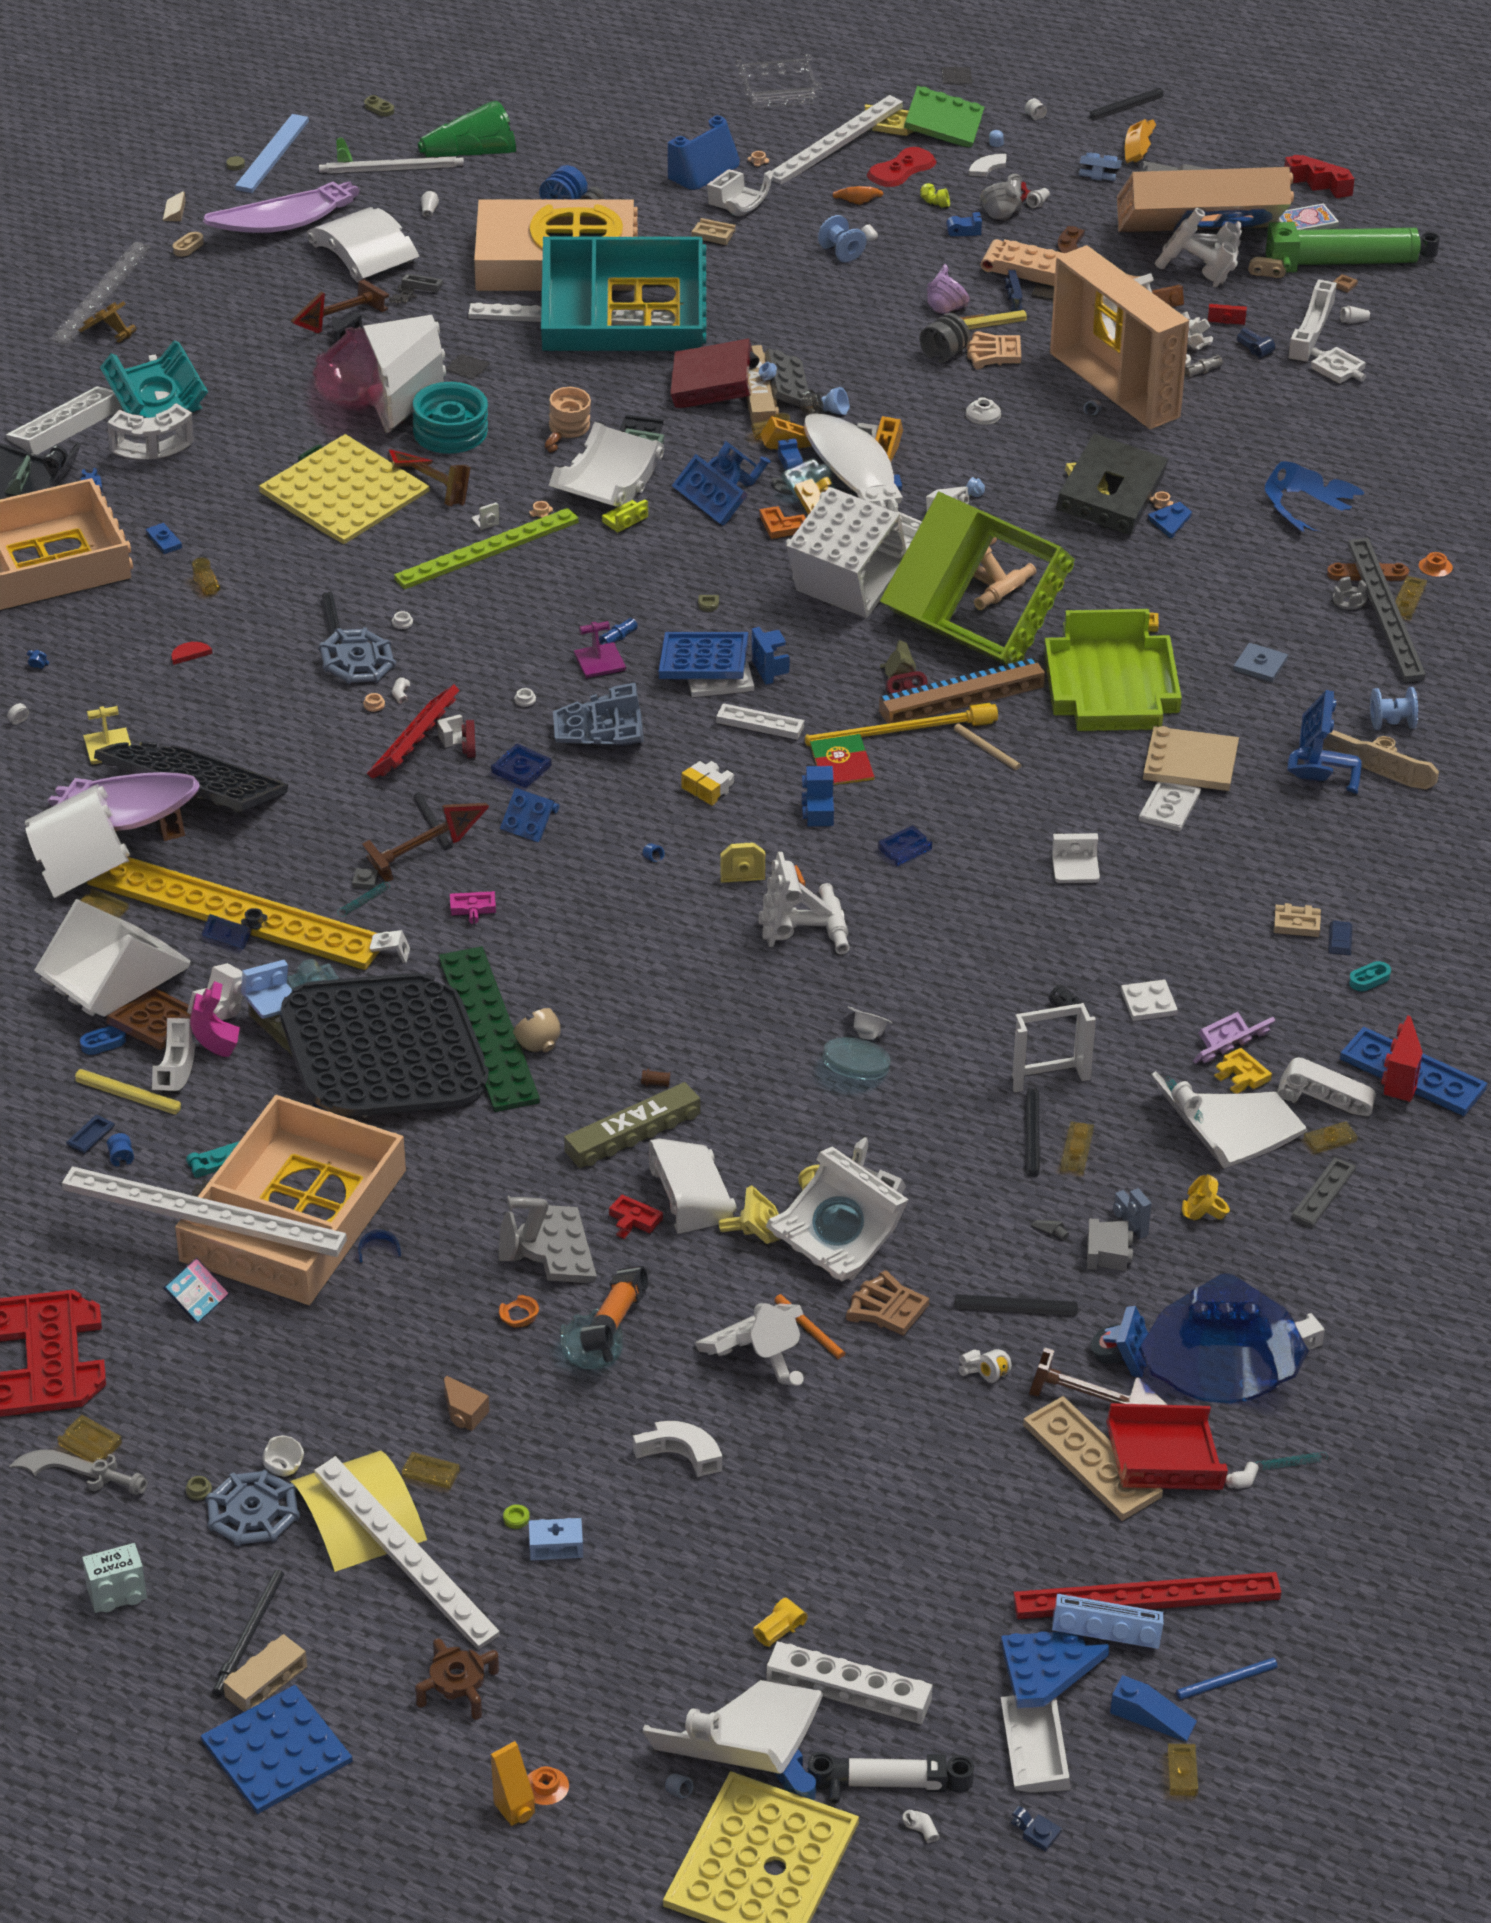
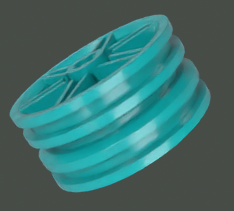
M440 382L424 387L415 395L413 399V435L422 447L433 452L451 454L471 450L485 440L488 433V401L479 389L460 382Z

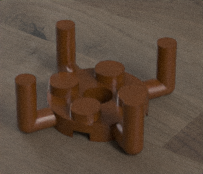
M436 1638L433 1641L434 1658L429 1670L430 1678L417 1683L415 1686L416 1705L420 1708L427 1705L426 1691L435 1688L449 1700L466 1695L471 1704V1717L475 1720L482 1717L481 1697L476 1690L482 1687L484 1682V1665L488 1664V1671L491 1675L499 1673L498 1652L491 1650L478 1655L470 1649L468 1652L460 1650V1647L447 1648L442 1639ZM453 1669H459L464 1671L459 1675H454L450 1673V1671Z

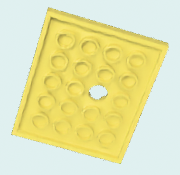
M730 1771L663 1899V1906L708 1923H810L859 1824V1816ZM779 1860L785 1864L786 1869L779 1875H771L765 1871L764 1865L767 1862Z

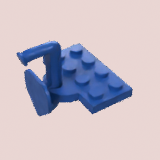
M727 441L723 442L724 445L718 452V456L713 457L708 463L695 454L672 484L675 489L721 525H725L748 496L745 491L736 485L737 482H741L746 487L753 485L768 463L771 462L768 458L761 456L759 463L755 464ZM731 449H732L734 452H733V453L731 454V456H730V455H728V453H729V452L731 451ZM744 459L755 467L750 475L740 467Z
M1325 690L1302 715L1299 749L1289 755L1287 771L1301 779L1325 781L1333 774V768L1321 764L1351 769V776L1346 790L1358 794L1361 774L1360 758L1355 755L1322 750L1324 739L1333 731L1334 720L1331 718L1332 712L1336 708L1334 691ZM1298 759H1304L1305 764L1297 765Z

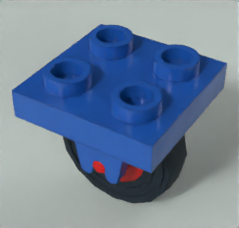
M1129 1306L1126 1307L1121 1324L1106 1326L1094 1335L1091 1340V1350L1099 1362L1113 1364L1125 1361L1132 1376H1143L1144 1369L1148 1365L1150 1349L1153 1347V1337L1148 1333L1144 1318L1140 1316L1137 1307Z

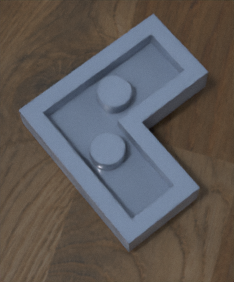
M1139 1188L1130 1191V1197L1124 1190L1115 1193L1113 1205L1115 1215L1118 1218L1122 1217L1124 1221H1128V1230L1133 1231L1140 1239L1148 1236L1152 1203Z

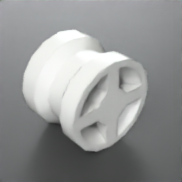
M1033 98L1026 103L1025 112L1031 115V118L1037 120L1045 117L1047 108L1038 99Z

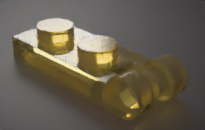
M1411 576L1406 577L1395 600L1401 616L1412 620L1426 588L1427 580Z
M1070 1122L1060 1171L1068 1172V1170L1077 1171V1174L1084 1175L1094 1125Z

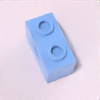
M581 1518L529 1521L530 1560L583 1558Z

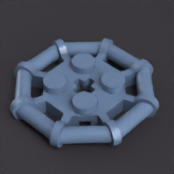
M366 627L350 630L335 629L334 633L325 642H321L318 647L319 652H321L325 672H331L350 685L351 683L358 682L378 683L391 668L396 666V661L393 659L391 642L368 631ZM337 641L342 642L340 645L339 643L337 645L335 644ZM380 650L383 651L384 656L379 654ZM330 652L335 653L336 658L331 659ZM381 664L382 666L376 671L375 666ZM354 672H368V674H354Z
M263 1469L260 1472L235 1474L233 1472L228 1475V1479L213 1493H208L205 1498L209 1517L207 1526L210 1531H216L239 1547L242 1544L276 1542L277 1537L294 1521H298L300 1518L296 1497L298 1489L293 1483L285 1482L267 1469ZM247 1483H254V1486H247ZM267 1483L270 1484V1485H272L273 1487H275V1488H277V1489L275 1490V1489L271 1488L270 1486L267 1485ZM285 1497L287 1507L280 1506L278 1500ZM257 1504L256 1508H248L247 1506ZM218 1506H226V1512L219 1515ZM277 1516L283 1517V1518L272 1528V1526L270 1525V1523H271ZM231 1522L239 1528L236 1532L225 1524ZM260 1528L264 1529L261 1532L246 1533L247 1530L256 1531Z

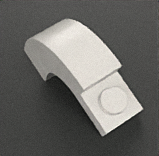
M167 1018L165 1056L160 1065L153 1066L152 1090L176 1091L182 1089L186 1084L192 1069L195 1052L190 1019Z
M679 1421L655 1422V1431L633 1436V1451L636 1458L662 1452H675L691 1461L697 1477L722 1471V1454L717 1443L707 1432L694 1425Z

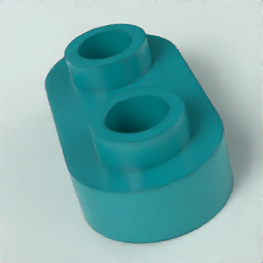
M1372 962L1352 971L1349 985L1354 990L1367 991L1387 982L1390 979L1391 967L1385 962Z

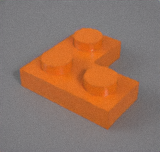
M779 506L759 509V516L771 539L794 535L806 519L804 514L784 517Z

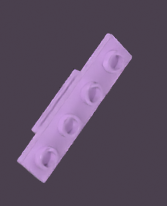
M1236 1012L1201 1029L1198 1033L1206 1044L1207 1049L1201 1051L1194 1058L1193 1062L1196 1064L1203 1061L1206 1064L1216 1057L1215 1054L1221 1052L1224 1055L1233 1050V1045L1239 1043L1240 1046H1243L1253 1039L1252 1036L1257 1034L1258 1037L1267 1034L1271 1030L1269 1027L1276 1020L1274 1017H1271L1248 1029L1240 1014Z

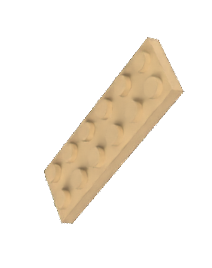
M1064 1396L1024 1418L1023 1426L1122 1521L1162 1498L1163 1490L1161 1488L1122 1487L1111 1441Z

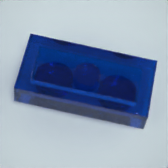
M209 914L201 935L243 950L252 929Z

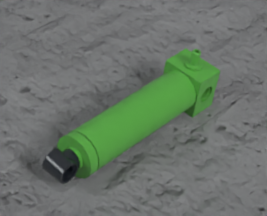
M1269 222L1265 253L1267 258L1282 260L1286 272H1297V265L1417 263L1419 253L1426 258H1433L1438 255L1440 236L1433 232H1425L1419 237L1417 228L1297 230L1295 222Z

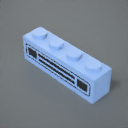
M1057 1594L1052 1622L1053 1631L1159 1649L1163 1629V1612Z

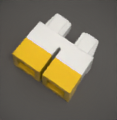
M699 761L681 773V788L711 806L718 802V798L722 794L727 795L729 787L734 783V774L728 770L722 774L719 773L718 765L712 761L708 764Z

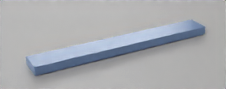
M292 114L237 182L235 190L253 193L309 122V117Z

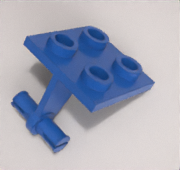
M515 788L500 829L539 842L551 811L557 813L560 806L548 798Z

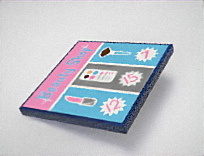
M197 1257L163 1287L170 1297L197 1324L230 1294Z

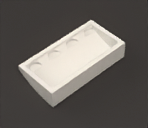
M1014 1695L1001 1697L1015 1790L1024 1792L1071 1790L1056 1698L1044 1707L1017 1708Z

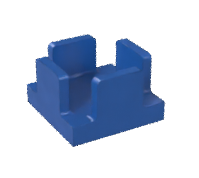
M760 627L752 628L751 660L766 685L773 683L774 676L789 673L790 657L788 654L774 657V651L777 650V647L786 645L780 630L764 633Z

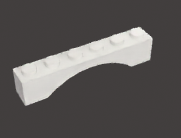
M1318 279L1304 321L1299 329H1295L1291 337L1289 358L1308 361L1311 350L1314 348L1334 304L1337 283Z

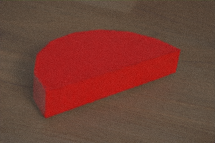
M187 642L173 650L171 655L172 663L175 665L213 653L212 648L207 644Z

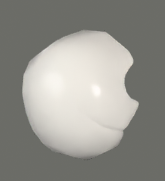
M284 1435L273 1437L269 1440L262 1456L263 1465L276 1476H289L300 1467L304 1451L301 1444L292 1437Z

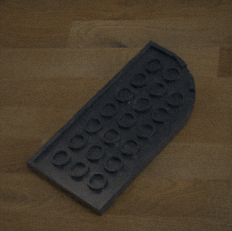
M122 742L97 749L94 753V759L102 761V764L107 766L119 767L123 772H133L136 774L166 772L192 775L200 784L199 790L194 797L211 800L215 805H225L234 812H243L246 809L255 807L260 803L267 802L288 792L289 784L175 745H171V747H157L155 742H140V745H129L128 742Z

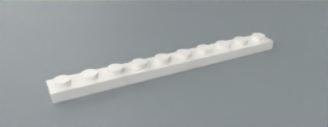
M891 95L887 96L772 170V181L781 185L801 174L903 108V101Z
M336 1456L315 1469L317 1479L478 1650L499 1637L500 1631Z

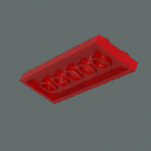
M453 684L429 701L367 772L371 778H375L378 775L383 777L391 770V766L395 769L402 763L403 759L401 757L408 755L414 749L412 744H417L425 736L423 732H427L435 725L433 720L439 719L446 712L444 708H448L455 702L456 698L454 696L459 692L457 686Z

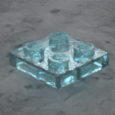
M813 458L783 472L781 477L801 503L793 489L795 484L809 479H813L817 483L825 477L831 480L832 475L827 465H819ZM833 483L828 486V487H831V488L836 489V487L833 485Z

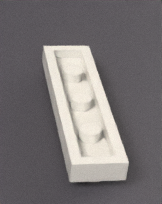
M722 704L716 716V723L798 740L804 728V720L728 704Z

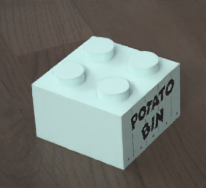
M135 1543L82 1557L87 1590L95 1613L101 1611L110 1612L116 1607L126 1604L136 1605L141 1600L147 1599L143 1566Z

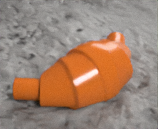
M866 186L847 187L833 192L834 198H842L849 201V203L858 205L883 196L882 190Z

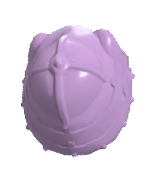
M942 265L935 279L927 284L928 304L935 312L946 314L967 307L970 298L965 289L948 276L947 265Z

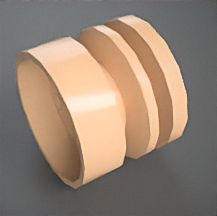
M563 387L555 390L550 396L549 403L550 430L552 432H561L564 438L584 435L590 427L591 399L589 394L576 387Z

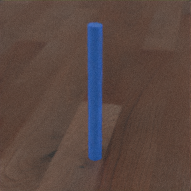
M1270 1658L1178 1689L1176 1694L1180 1700L1275 1669L1277 1668V1662L1275 1658Z

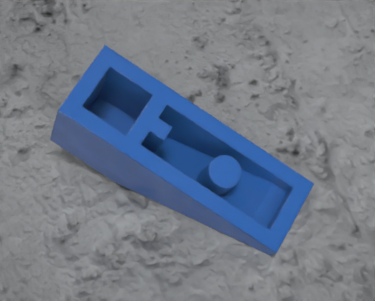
M1122 1675L1112 1694L1111 1714L1187 1742L1197 1723V1720L1151 1686Z

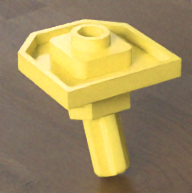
M755 843L731 844L720 853L721 882L765 880V851Z
M751 1185L746 1188L745 1208L741 1211V1216L720 1219L719 1229L721 1232L743 1230L744 1235L756 1234L766 1244L780 1240V1238L774 1236L773 1232L766 1228V1225L770 1218L779 1215L775 1205Z

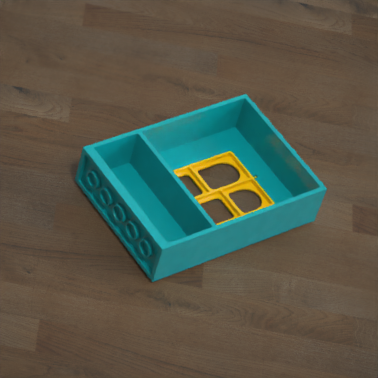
M543 237L542 351H683L703 347V344H706V287H703L706 286V244H702V237ZM633 285L634 301L632 303L612 302V286ZM668 285L675 290L676 295L670 302L644 303L642 301V286ZM642 310L644 312V326H611L612 311ZM653 310H668L675 315V323L672 326H651V312Z

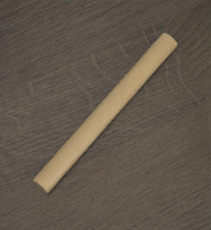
M960 724L955 725L954 731L1015 771L1021 767L1020 763Z

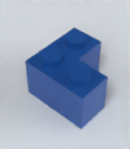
M806 766V775H802V788H806V792H802V805H806L802 807L803 819H807V826H834L833 766Z

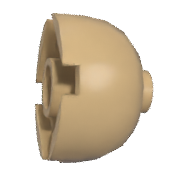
M544 1008L533 1012L534 1017L529 1021L525 1017L513 1030L517 1042L530 1052L542 1050L543 1052H548L552 1050L561 1033L560 1022L556 1014L553 1013L552 1009Z

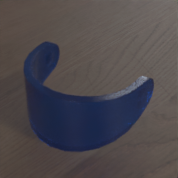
M378 1229L366 1233L358 1245L360 1263L363 1262L361 1254L363 1246L376 1239H383L393 1243L396 1246L398 1256H401L398 1239L386 1230Z

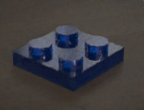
M516 743L491 765V773L527 788L552 766V759Z

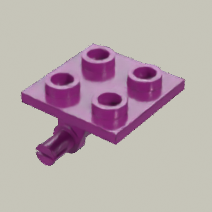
M608 621L601 623L591 622L590 625L579 626L581 635L592 633V647L574 650V655L585 678L626 670V666L614 642L603 645L599 644L598 631L610 630Z

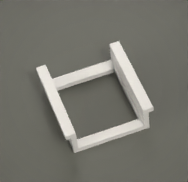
M1084 1003L1015 1014L1016 1031L1012 1073L1014 1092L1023 1091L1024 1075L1076 1067L1082 1081L1091 1080L1096 1019L1089 1016ZM1077 1014L1074 1057L1025 1065L1028 1031L1024 1023Z

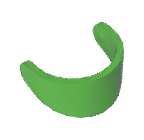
M341 137L336 140L338 162H353L345 140Z

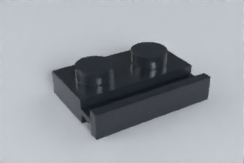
M625 415L619 431L625 432L626 429L660 434L664 425V419Z

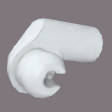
M405 678L397 679L391 691L399 704L408 702V697L403 691L408 690L406 686H410V682Z
M1248 1462L1244 1471L1228 1474L1225 1480L1226 1485L1229 1488L1235 1487L1236 1489L1251 1487L1259 1468L1258 1465L1254 1462Z
M907 1810L903 1813L902 1820L906 1827L922 1832L927 1843L939 1840L940 1836L928 1814L913 1810Z

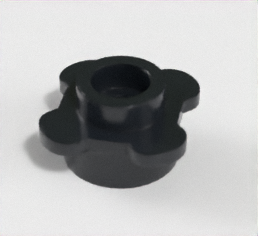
M251 908L245 912V918L241 920V924L257 930L262 927L263 922L268 920V916L263 914L258 908Z

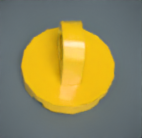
M1209 1174L1207 1176L1202 1175L1192 1183L1187 1192L1190 1196L1187 1201L1184 1199L1182 1203V1213L1185 1217L1195 1221L1200 1219L1205 1213H1208L1217 1219H1223L1229 1213L1230 1209L1227 1203L1216 1195L1218 1191V1181L1216 1178Z

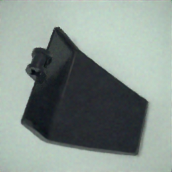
M77 442L69 455L63 447L54 446L50 450V455L46 456L33 454L0 443V499L17 496L6 493L5 490L15 469L27 455L30 456L31 472L19 495L56 487L73 466L81 443Z

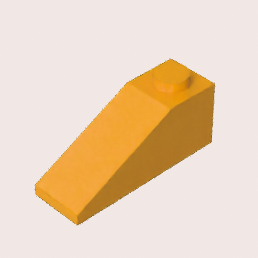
M773 416L770 417L760 434L764 445L771 450H778V441L796 439L797 448L812 446L803 426Z
M882 416L875 440L882 446L891 463L899 447L903 427L901 419Z
M514 1741L491 1754L493 1801L511 1826L518 1822H527L535 1813L534 1795L518 1744Z

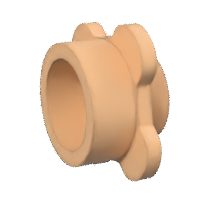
M754 151L751 157H748V161L752 162L754 166L769 163V159L766 158V154L763 151Z
M1157 492L1150 498L1156 509L1173 505V502L1170 501V494L1167 492Z
M537 501L533 504L530 516L543 518L548 516L553 511V508L545 501Z

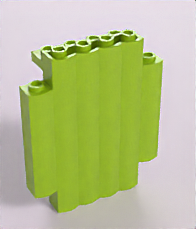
M1149 609L1065 610L1062 637L1045 638L1044 656L1053 715L1075 714L1077 731L1153 730L1154 726H1162L1163 713L1180 712L1182 697L1170 635L1149 636Z

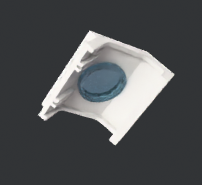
M830 1147L819 1153L816 1160L820 1162V1166L813 1179L785 1212L768 1220L766 1228L772 1231L777 1238L783 1239L792 1245L795 1251L801 1252L810 1258L812 1263L830 1272L833 1278L841 1281L846 1279L852 1281L895 1230L909 1199L834 1147Z

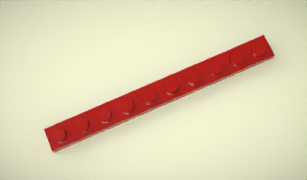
M1268 1572L1014 1592L1013 1597L1017 1619L1053 1617L1057 1594L1142 1609H1161L1281 1599V1589L1277 1573Z

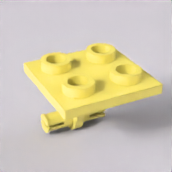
M102 706L98 710L87 711L88 720L101 718L103 732L83 735L91 765L102 763V761L94 759L95 750L122 742H128L131 745L126 728L109 731L107 729L106 717L119 715L117 706L109 708Z

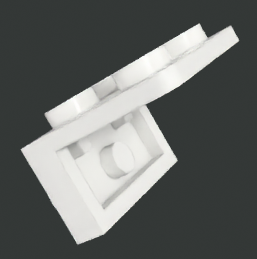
M1098 833L1053 834L1052 860L1055 881L1057 883L1099 882L1100 874L1097 860Z

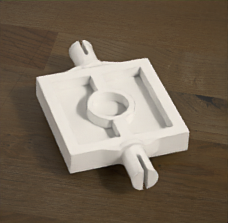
M1316 347L1311 350V355L1317 357L1311 361V368L1339 384L1351 377L1361 382L1365 380L1366 374L1361 373V371L1365 369L1366 362L1338 347L1326 352Z

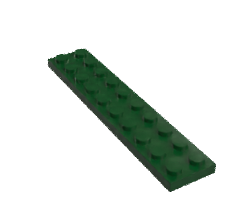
M483 946L438 955L447 984L454 988L461 997L484 1055V1065L488 1067L489 1071L486 1091L494 1112L540 1103L539 1094L520 1044L513 1034V1025Z

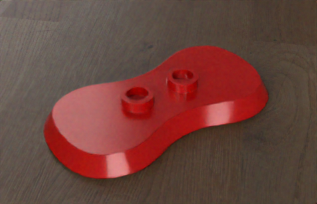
M909 147L902 150L896 158L872 166L867 172V178L880 186L895 187L903 184L912 174L933 168L937 162L929 151L919 147Z

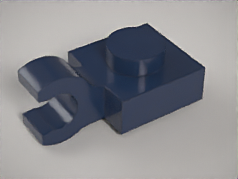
M1020 1806L1012 1813L1014 1818L1011 1824L1024 1831L1023 1839L1045 1852L1062 1832L1061 1827L1039 1814L1033 1819L1028 1811Z

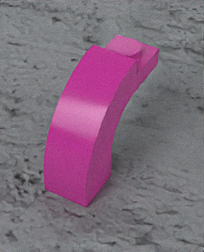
M214 981L210 989H205L203 995L196 993L190 1024L192 1032L200 1044L215 1054L229 1057L237 1045L240 1027L226 1023L215 1015L214 1010L220 1001L223 984Z

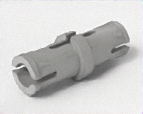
M1220 355L1208 359H1200L1195 364L1185 366V375L1191 378L1201 373L1206 374L1212 369L1223 366V360Z

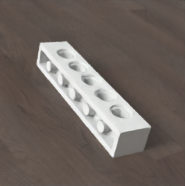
M777 1641L767 1664V1681L820 1690L823 1694L822 1697L918 1724L923 1723L932 1700V1684L900 1676L897 1673L875 1669L868 1665L850 1662L843 1658L825 1655L818 1651L796 1647L793 1644Z

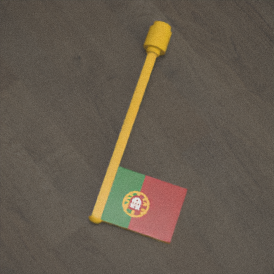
M996 704L970 705L969 710H966L964 713L816 735L807 734L804 740L805 744L811 747L817 766H833V785L875 780L861 737L966 721L971 723L973 727L993 724V721H998V710Z

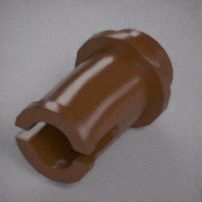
M650 1068L642 1070L641 1084H646L645 1087H648V1085L669 1087L671 1072L649 1071Z

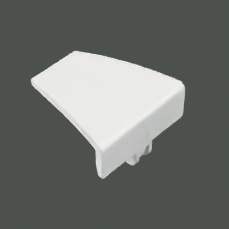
M1156 1071L1152 1073L1160 1092L1223 1168L1271 1152L1307 1132L1306 1126L1276 1092L1196 1094L1192 1091V1086L1186 1081L1178 1083L1171 1092L1165 1080ZM1199 1109L1202 1112L1199 1115L1203 1114V1118L1198 1120L1199 1115H1197V1119L1195 1120L1194 1117H1196L1195 1115Z
M760 1680L717 1712L705 1714L701 1713L699 1709H691L686 1717V1731L682 1733L651 1728L649 1725H644L642 1731L655 1750L781 1774L801 1744L823 1694L820 1690Z

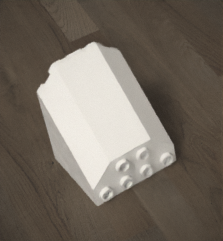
M432 315L363 326L377 359L378 373L382 382L381 386L369 387L367 389L386 433H390L413 413V399L421 389L431 384L444 382L443 377H446V369L443 365L445 352L444 349H441L438 334L440 333L439 323L434 321Z
M76 899L34 971L42 976L40 980L50 986L54 984L55 991L64 996L69 995V1001L78 1006L83 1005L82 1010L92 1016L97 1013L105 1017L187 969L190 965V960L165 942L146 933L139 927Z

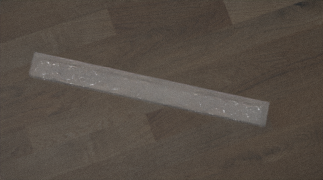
M133 242L50 338V344L68 348L80 334L78 329L84 326L83 322L92 316L94 317V314L104 306L151 251V245Z

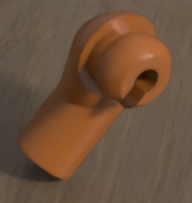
M553 432L545 442V448L548 449L549 453L558 449L555 443L562 439L561 432Z

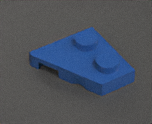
M1181 502L1148 514L1147 519L1169 538H1173L1178 529H1181L1184 523L1191 518L1192 511Z

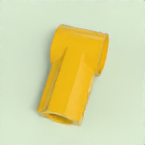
M783 1598L775 1605L772 1614L753 1628V1634L760 1643L769 1647L789 1631L794 1633L795 1628L799 1625L803 1626L807 1621L808 1615L790 1599Z

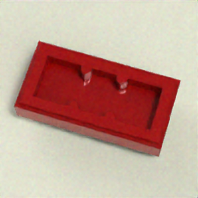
M1209 304L1207 321L1245 325L1247 307Z

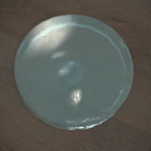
M849 1037L828 1041L824 1046L822 1056L824 1063L833 1071L861 1080H872L885 1076L889 1071L891 1063L889 1054L880 1046L866 1040Z

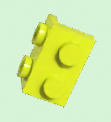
M644 499L637 503L631 500L602 515V522L618 533L648 517V501Z

